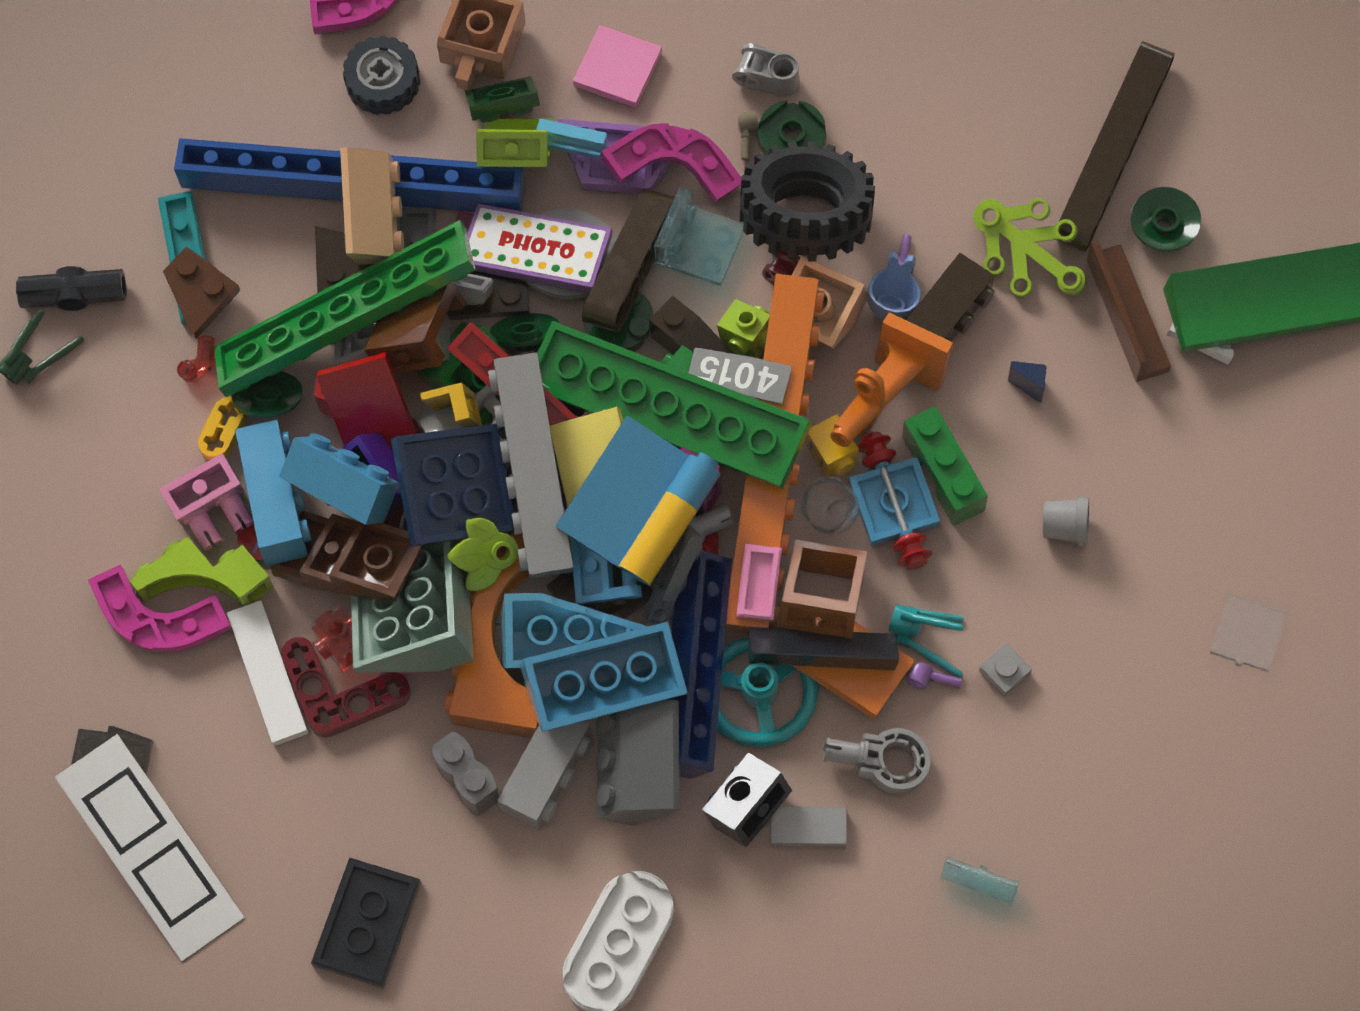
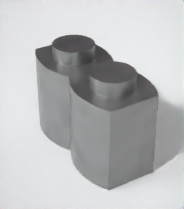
M451 732L432 746V753L440 774L448 783L456 787L462 803L470 812L480 816L497 803L500 795L495 779L485 765L476 761L473 750L466 739L456 732Z

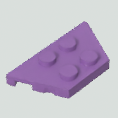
M566 119L557 120L559 123L605 132L607 134L608 147L636 129L644 127ZM567 152L581 188L587 190L640 194L643 189L654 191L673 164L672 161L655 162L619 184L602 159Z

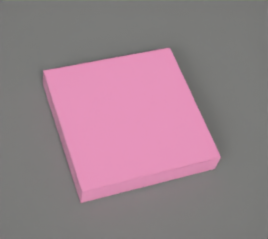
M599 25L573 79V85L579 89L637 108L662 55V47Z

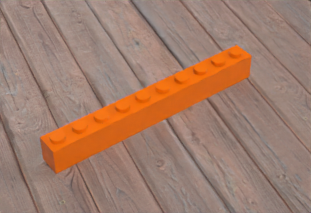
M776 274L763 360L792 366L782 404L759 398L757 400L798 416H807L810 394H804L805 382L813 380L815 360L809 359L811 346H818L820 326L814 325L815 312L822 313L825 296L824 291H819V279ZM794 463L783 490L746 476L724 623L727 631L748 633L749 627L770 628V626L777 627L780 605L776 604L773 622L736 617L745 544L782 548L781 555H788L790 534H785L784 528L786 520H793L795 499L789 498L791 485H798L800 464ZM780 569L777 591L783 590L785 569Z

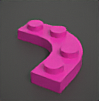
M309 0L314 34L343 31L365 26L387 13L397 0Z
M669 123L644 126L607 147L599 155L619 184L650 164L658 161H672L684 166L695 176L714 204L741 187V176L722 150L707 136L692 128L687 130L669 126Z
M121 564L88 579L108 623L123 639L139 648L162 653L178 652L201 645L232 630L216 594L183 610L161 613L154 612L142 605L136 597Z

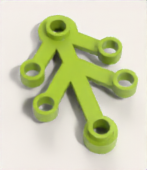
M1036 198L1027 205L1005 207L998 200L987 199L977 205L973 214L975 226L985 233L987 257L983 264L986 270L995 276L1003 274L1006 270V261L1001 257V233L1011 241L1014 278L1011 281L1010 288L1015 295L1027 297L1033 291V283L1029 279L1027 255L1058 278V286L1065 294L1075 296L1085 290L1087 276L1080 268L1064 266L1036 244L1052 240H1061L1063 242L1074 240L1078 229L1071 220H1060L1054 226L1019 230L1010 221L1026 218L1043 221L1050 215L1051 209L1049 204L1044 199ZM1037 204L1045 205V211L1042 215H1034L1033 209ZM990 210L995 211L996 218L992 222H986L985 214ZM1064 225H1071L1072 233L1066 237L1061 236V228ZM993 259H999L1001 262L1000 268L996 271H991L989 268V264ZM1076 274L1077 282L1072 286L1066 285V276ZM1020 280H1026L1028 283V287L1024 292L1016 290V285Z

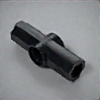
M66 266L59 268L56 274L18 277L16 281V294L20 308L57 306L59 309L66 311H78L85 309L89 303L125 301L127 285L123 269L86 271L81 267Z

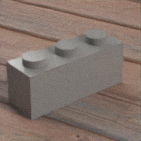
M583 721L542 732L539 725L497 800L500 811L537 830H540L544 821L549 823L557 811L559 803L556 802L559 793L562 789L567 791L575 778L576 770L573 768L579 757L584 759L592 747L594 739L591 738L590 724Z

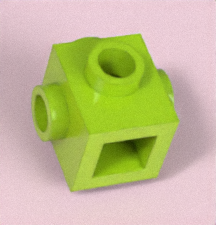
M735 299L717 324L720 339L734 354L759 359L765 350L770 313L761 306L755 305L753 307Z

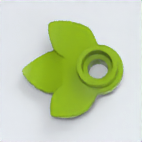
M473 518L466 521V531L469 538L458 543L447 554V558L458 568L468 572L465 588L470 591H479L493 585L497 581L501 570L510 567L516 561L518 545L510 535L499 533L493 522L484 518ZM501 546H505V555L503 557L497 558V549Z

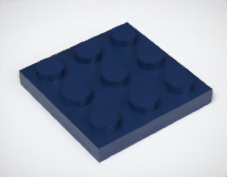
M497 424L395 436L391 439L411 547L468 539L466 521L473 518H484L493 522L499 533L514 532L512 520L514 510L512 500L508 496L507 474L502 460Z

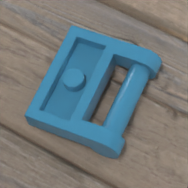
M570 537L576 604L584 605L642 597L641 585L637 584V579L621 570L623 586L614 587L612 563Z

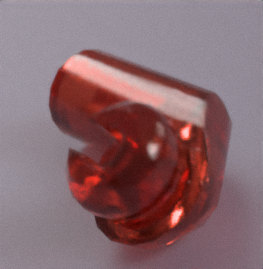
M208 335L198 337L197 356L191 361L187 359L178 364L177 374L184 381L197 382L213 369L215 357L214 337Z

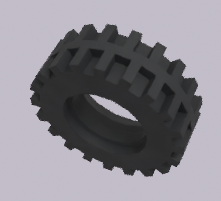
M808 141L807 147H797L796 142H788L787 148L782 150L776 145L769 147V155L765 156L759 152L754 156V164L747 163L745 166L744 175L741 178L739 221L743 222L745 235L753 234V243L758 247L764 243L769 245L768 253L776 255L779 251L788 253L787 259L796 260L797 255H803L808 257V262L816 261L817 255H826L829 260L834 259L837 256L838 250H843L846 254L852 252L854 242L862 244L865 241L866 232L870 233L875 197L873 174L866 173V164L863 161L854 163L852 153L848 151L842 155L836 153V146L830 144L827 145L826 149L817 148L816 142ZM805 195L826 200L835 206L836 209L818 213L793 211L776 203L788 197Z

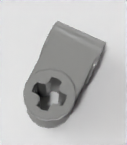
M757 44L743 45L741 50L743 57L739 68L733 71V81L748 89H757L782 97L791 96L797 92L800 86L799 64L793 55L766 49ZM781 73H789V74H790L789 76H786V77H780V76H778V75L781 74Z

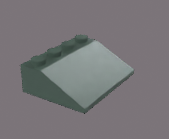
M462 540L425 545L396 601L351 596L353 669L356 673L436 672L474 661L470 590L465 588L468 572L458 568L447 558V554Z

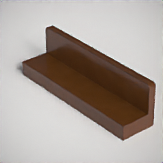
M1098 241L1090 243L1087 262L1135 381H1142L1170 372L1171 365L1122 245L1101 250Z

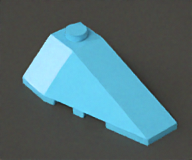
M543 593L504 594L501 621V665L504 668H521L520 665L524 658L648 626Z

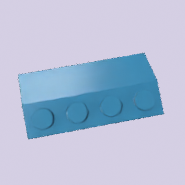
M668 622L524 658L520 665L529 700L542 732L688 694Z

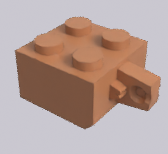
M452 0L438 36L437 49L440 63L458 68L455 76L457 88L470 91L477 74L505 79L526 23L522 1Z

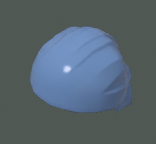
M895 251L891 252L887 268L879 271L872 277L867 290V302L870 310L878 318L884 320L890 312L906 320L918 305L920 288L915 278L911 275L916 261L914 255L908 256L900 264L898 254Z

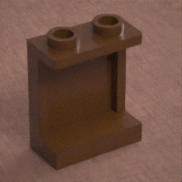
M452 282L438 289L434 294L422 297L406 305L401 311L391 313L377 320L364 351L369 357L386 352L394 373L441 366L445 355L435 342V339L447 312L464 309L466 301Z

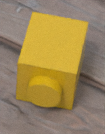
M838 414L811 427L806 437V445L826 478L837 474V476L844 475L855 467V463L858 462L859 448L854 440H852L848 447H842L833 442L830 437L834 424L840 418Z

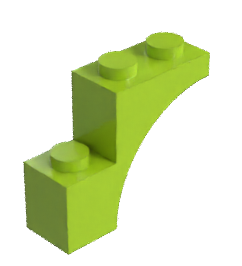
M188 536L181 541L171 543L166 547L161 557L152 564L146 563L135 572L134 577L129 580L144 603L172 589L204 587L228 595L243 607L257 602L274 589L269 575L243 545L236 550L231 549L224 553L218 560V564L213 567Z

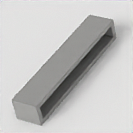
M537 352L494 359L495 370L488 371L491 392H499L501 405L494 406L497 428H505L507 441L500 442L503 463L510 462L512 477H506L509 499L516 498L518 512L512 513L515 535L522 534L524 548L517 549L521 571L528 570L529 579L573 572L568 535L555 527L564 514Z

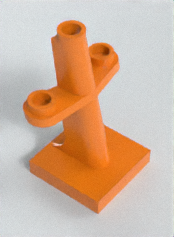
M889 312L882 323L875 362L881 364L876 372L871 369L862 368L854 375V388L858 391V395L834 424V429L830 434L832 441L839 446L848 447L858 434L870 430L876 424L884 408L912 380L938 392L945 379L953 342Z

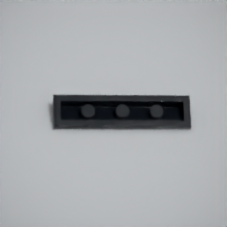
M748 628L749 664L766 663L771 665L895 670L899 663V652L895 634L853 632L852 639L796 629Z

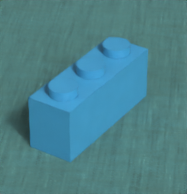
M311 433L310 436L294 437L279 475L280 478L365 525L384 523L399 486V482L388 477L389 472L376 465L367 466L358 461L359 455L346 449L338 450L330 445L331 441L322 435Z

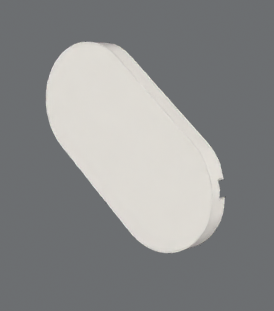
M632 871L613 878L603 889L563 965L564 988L571 1001L584 1011H617L624 1007L634 996L674 918L673 898L666 884L660 878L649 872Z

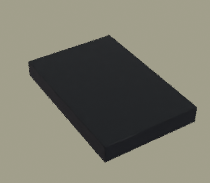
M349 857L312 958V966L384 988L420 888L421 880Z

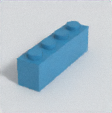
M277 419L235 429L258 546L265 566L308 556L306 542L312 541L307 519L301 521L299 512L306 511L301 490L295 491L293 484L279 477L292 444L288 431L281 432Z

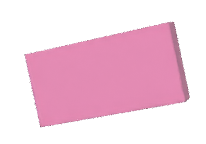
M745 544L736 613L737 618L773 622L782 548Z

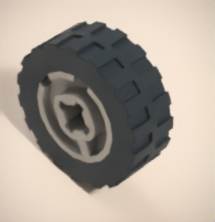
M369 37L365 41L357 43L355 48L348 52V57L344 60L343 78L348 95L351 96V100L355 105L360 106V109L365 112L370 111L376 115L378 113L386 115L391 114L393 111L398 112L402 110L405 105H409L413 101L412 98L419 91L420 75L415 54L408 48L406 43L400 42L394 37Z

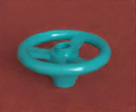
M748 637L734 640L716 653L704 672L701 696L707 717L722 735L740 745L765 748L787 742L805 728L815 712L819 690L818 683L799 671L804 686L802 705L790 722L775 730L771 705L777 699L778 684L796 672L797 669L791 665H777L773 668L766 663H754L748 666L742 675L725 671L723 669L729 661L740 653L748 652ZM717 685L742 692L744 701L749 706L756 708L761 733L745 731L732 724L726 718L718 704L716 696Z

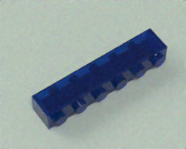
M703 550L698 559L693 562L687 575L686 587L683 592L679 593L675 601L671 632L688 694L667 700L679 701V777L692 779L714 770L732 565L731 558Z

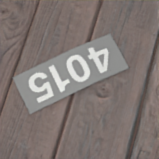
M695 347L688 373L746 396L782 404L792 366Z

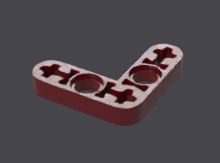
M294 637L286 641L282 648V659L308 723L313 732L320 737H332L406 705L410 699L411 690L407 679L396 672L386 673L333 695L316 651L309 640L304 637ZM300 648L302 652H306L304 659L309 669L301 670L296 658H292L295 656L293 650ZM312 678L320 680L322 682V689L318 694L309 696L302 692L305 681ZM395 683L397 688L402 687L399 689L400 696L393 698L391 694L383 695L389 691L388 685ZM375 689L378 696H381L379 698L382 704L377 706L375 697L371 692ZM364 696L370 701L369 708L360 714L353 713L349 708L350 702L355 697ZM342 704L348 719L343 720L341 714L335 715L340 713L337 705ZM322 712H327L329 716H333L330 718L331 725L324 727L322 722L316 723L321 720L320 714Z

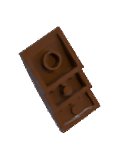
M302 511L300 515L301 521L307 519L312 541L306 542L308 556L274 564L270 569L273 576L305 586L362 598L396 601L425 545L411 547L408 531L384 523L365 525L359 521L357 522L333 513L328 519Z

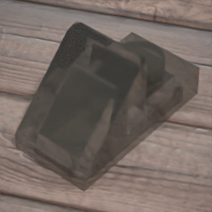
M109 726L107 732L79 729L71 764H74L118 734L147 776L153 740L115 726Z

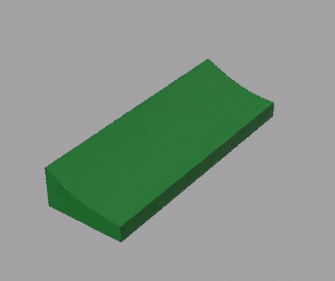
M1360 242L1171 273L1163 288V292L1182 352L1359 323Z

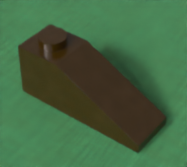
M673 295L649 319L651 338L672 355L682 345L694 352L696 347L734 354L696 313Z

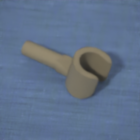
M754 110L741 113L738 117V129L742 139V160H750L749 132L759 129L757 115Z

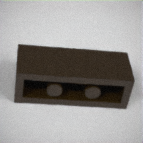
M959 253L906 320L953 342L952 340L959 332L964 334L969 329L975 318L973 314L978 307L985 308L991 301L995 290L992 289L995 275L962 253Z

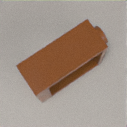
M795 540L782 598L779 627L852 639L864 580L867 551ZM799 571L853 579L849 600L843 601L795 593Z

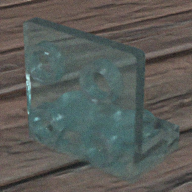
M679 187L654 245L656 265L715 285H721L744 233L743 223L697 208L693 202V191Z

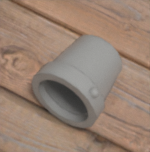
M1083 495L1078 497V499L1045 501L1043 538L1076 542L1080 547L1087 545L1089 498Z

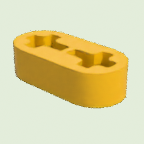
M230 396L223 397L216 402L199 436L198 447L202 456L207 461L222 453L228 459L237 443L235 429L243 428L246 424L247 415L239 412L234 407L232 397ZM234 408L237 417L230 416L224 426L225 418L223 412L229 413ZM220 435V442L223 447H216L212 452L208 443H215Z

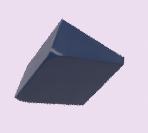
M1013 361L1010 364L1008 381L1036 401L1042 402L1047 366L1044 364Z

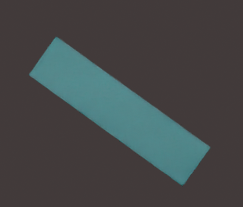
M192 191L159 197L158 203L169 262L171 263L186 246L206 260ZM178 306L181 323L185 325L186 321Z

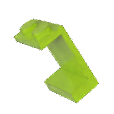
M499 118L495 121L485 122L484 129H477L476 131L477 167H547L553 154V149L548 148V130L536 129L539 119L553 121V118Z

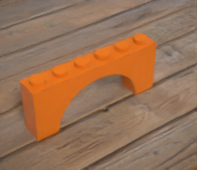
M515 532L506 533L515 539L518 549L524 548L522 534L515 535ZM568 536L571 551L570 536ZM501 546L497 549V558L505 555L506 547ZM517 556L516 561L510 567L501 570L497 581L493 585L483 590L470 591L474 661L453 667L452 676L457 679L454 691L448 690L445 712H449L452 725L532 738L539 723L530 703L527 689L516 682L505 671L495 652L496 622L503 608L504 594H512L519 585L529 579L528 570L521 571L519 556Z

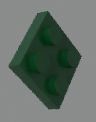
M531 76L474 88L470 91L465 90L472 121L479 119V122L482 123L491 122L499 119L500 114L513 112L514 115H523L532 112L533 107L540 106L538 93Z

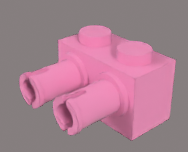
M223 453L159 489L176 520L181 526H190L204 552L213 548L206 534H209L216 546L224 540L208 515L211 509L221 507L234 533L244 530L238 520V516H241L247 528L254 524L253 518L240 498L241 492L245 490Z

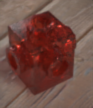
M341 606L335 611L329 610L317 619L316 625L312 627L317 640L312 644L325 661L331 657L343 672L353 665L352 614L348 615Z

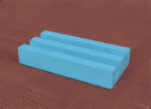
M539 119L536 130H548V148L601 159L599 156L601 151L608 147L607 134L605 132Z

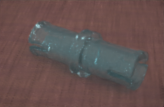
M949 856L946 858L942 869L943 872L940 876V880H946L972 889L971 894L979 896L980 893L1006 901L1009 904L1013 903L1019 886L1018 880H1012L989 872L986 866L980 865L978 868L952 859Z

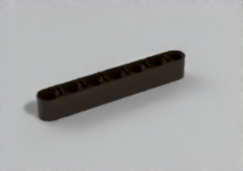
M1145 41L1141 42L1060 220H1071L1077 226V236L1070 242L1057 241L1085 252L1088 250L1167 77L1175 56L1174 52ZM1064 225L1060 230L1061 236H1069L1072 233V226Z

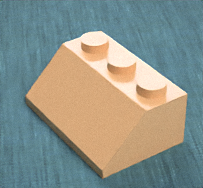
M349 147L340 148L346 254L357 265L375 264L404 249L403 232L397 231V217H402L401 197L395 196V183L400 182L399 162H393V157L386 151Z

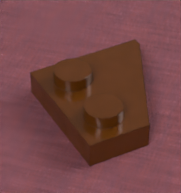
M187 246L163 270L190 333L195 339L203 333L241 291L237 283Z

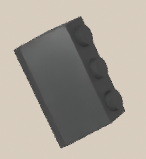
M664 700L599 717L596 722L598 731V754L596 758V765L598 767L597 819L634 826L680 810L679 701Z

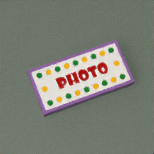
M477 204L468 231L475 271L590 293L603 267L612 238V229Z

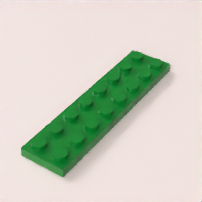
M459 220L215 345L219 390L225 397L236 392H242L265 377L276 375L283 368L299 360L307 359L314 352L328 345L340 342L344 337L359 329L368 328L375 321L391 313L401 311L406 305L422 297L434 294L438 289L453 281L462 280L469 273L475 271L467 229Z
M555 321L551 322L537 353L542 383L546 385H543V387L564 404L589 414L619 407L623 421L626 416H629L678 449L683 447L697 455L702 452L713 458L723 467L782 490L812 425L809 419Z

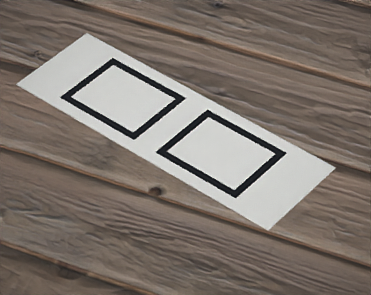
M118 734L55 776V779L181 961L245 918Z

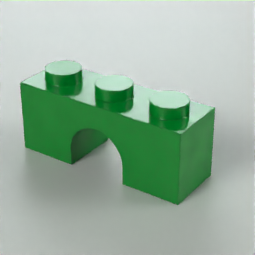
M934 406L905 420L902 438L913 457L918 458L920 466L925 464L936 486V497L952 525L955 526L984 512L988 495L937 407Z

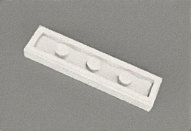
M260 600L227 612L273 746L309 734L262 601Z

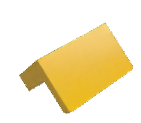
M462 382L420 393L421 400L435 411L451 405L455 421L464 428L482 425L475 393Z

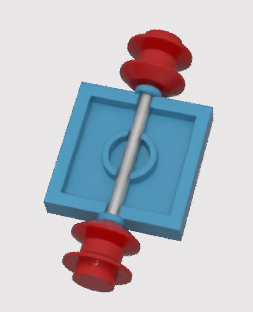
M881 432L869 433L861 438L862 442L857 447L860 453H866L867 455L862 460V465L875 470L848 478V483L868 540L872 547L898 539L892 547L894 552H901L903 555L898 560V565L907 567L908 570L921 568L928 563L927 559L933 553L930 549H923L922 544L926 542L927 536L918 532L940 526V518L918 458L915 457L889 465L896 456L894 449H887L886 447L890 443L891 437L885 434L882 435Z

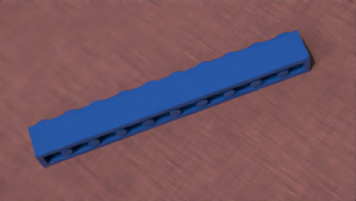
M179 138L174 171L181 188L343 201L340 151ZM391 155L393 162H399L400 182L395 183V196L401 197L402 206L434 207L435 209L475 212L477 204L523 211L526 189L523 167H477V162Z

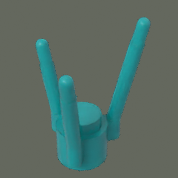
M897 604L889 625V632L898 634L896 642L910 647L956 677L960 678L963 676L962 671L912 640L911 637L912 635L919 637L923 624L962 631L964 626L959 623L963 622L964 618L960 615L921 610Z

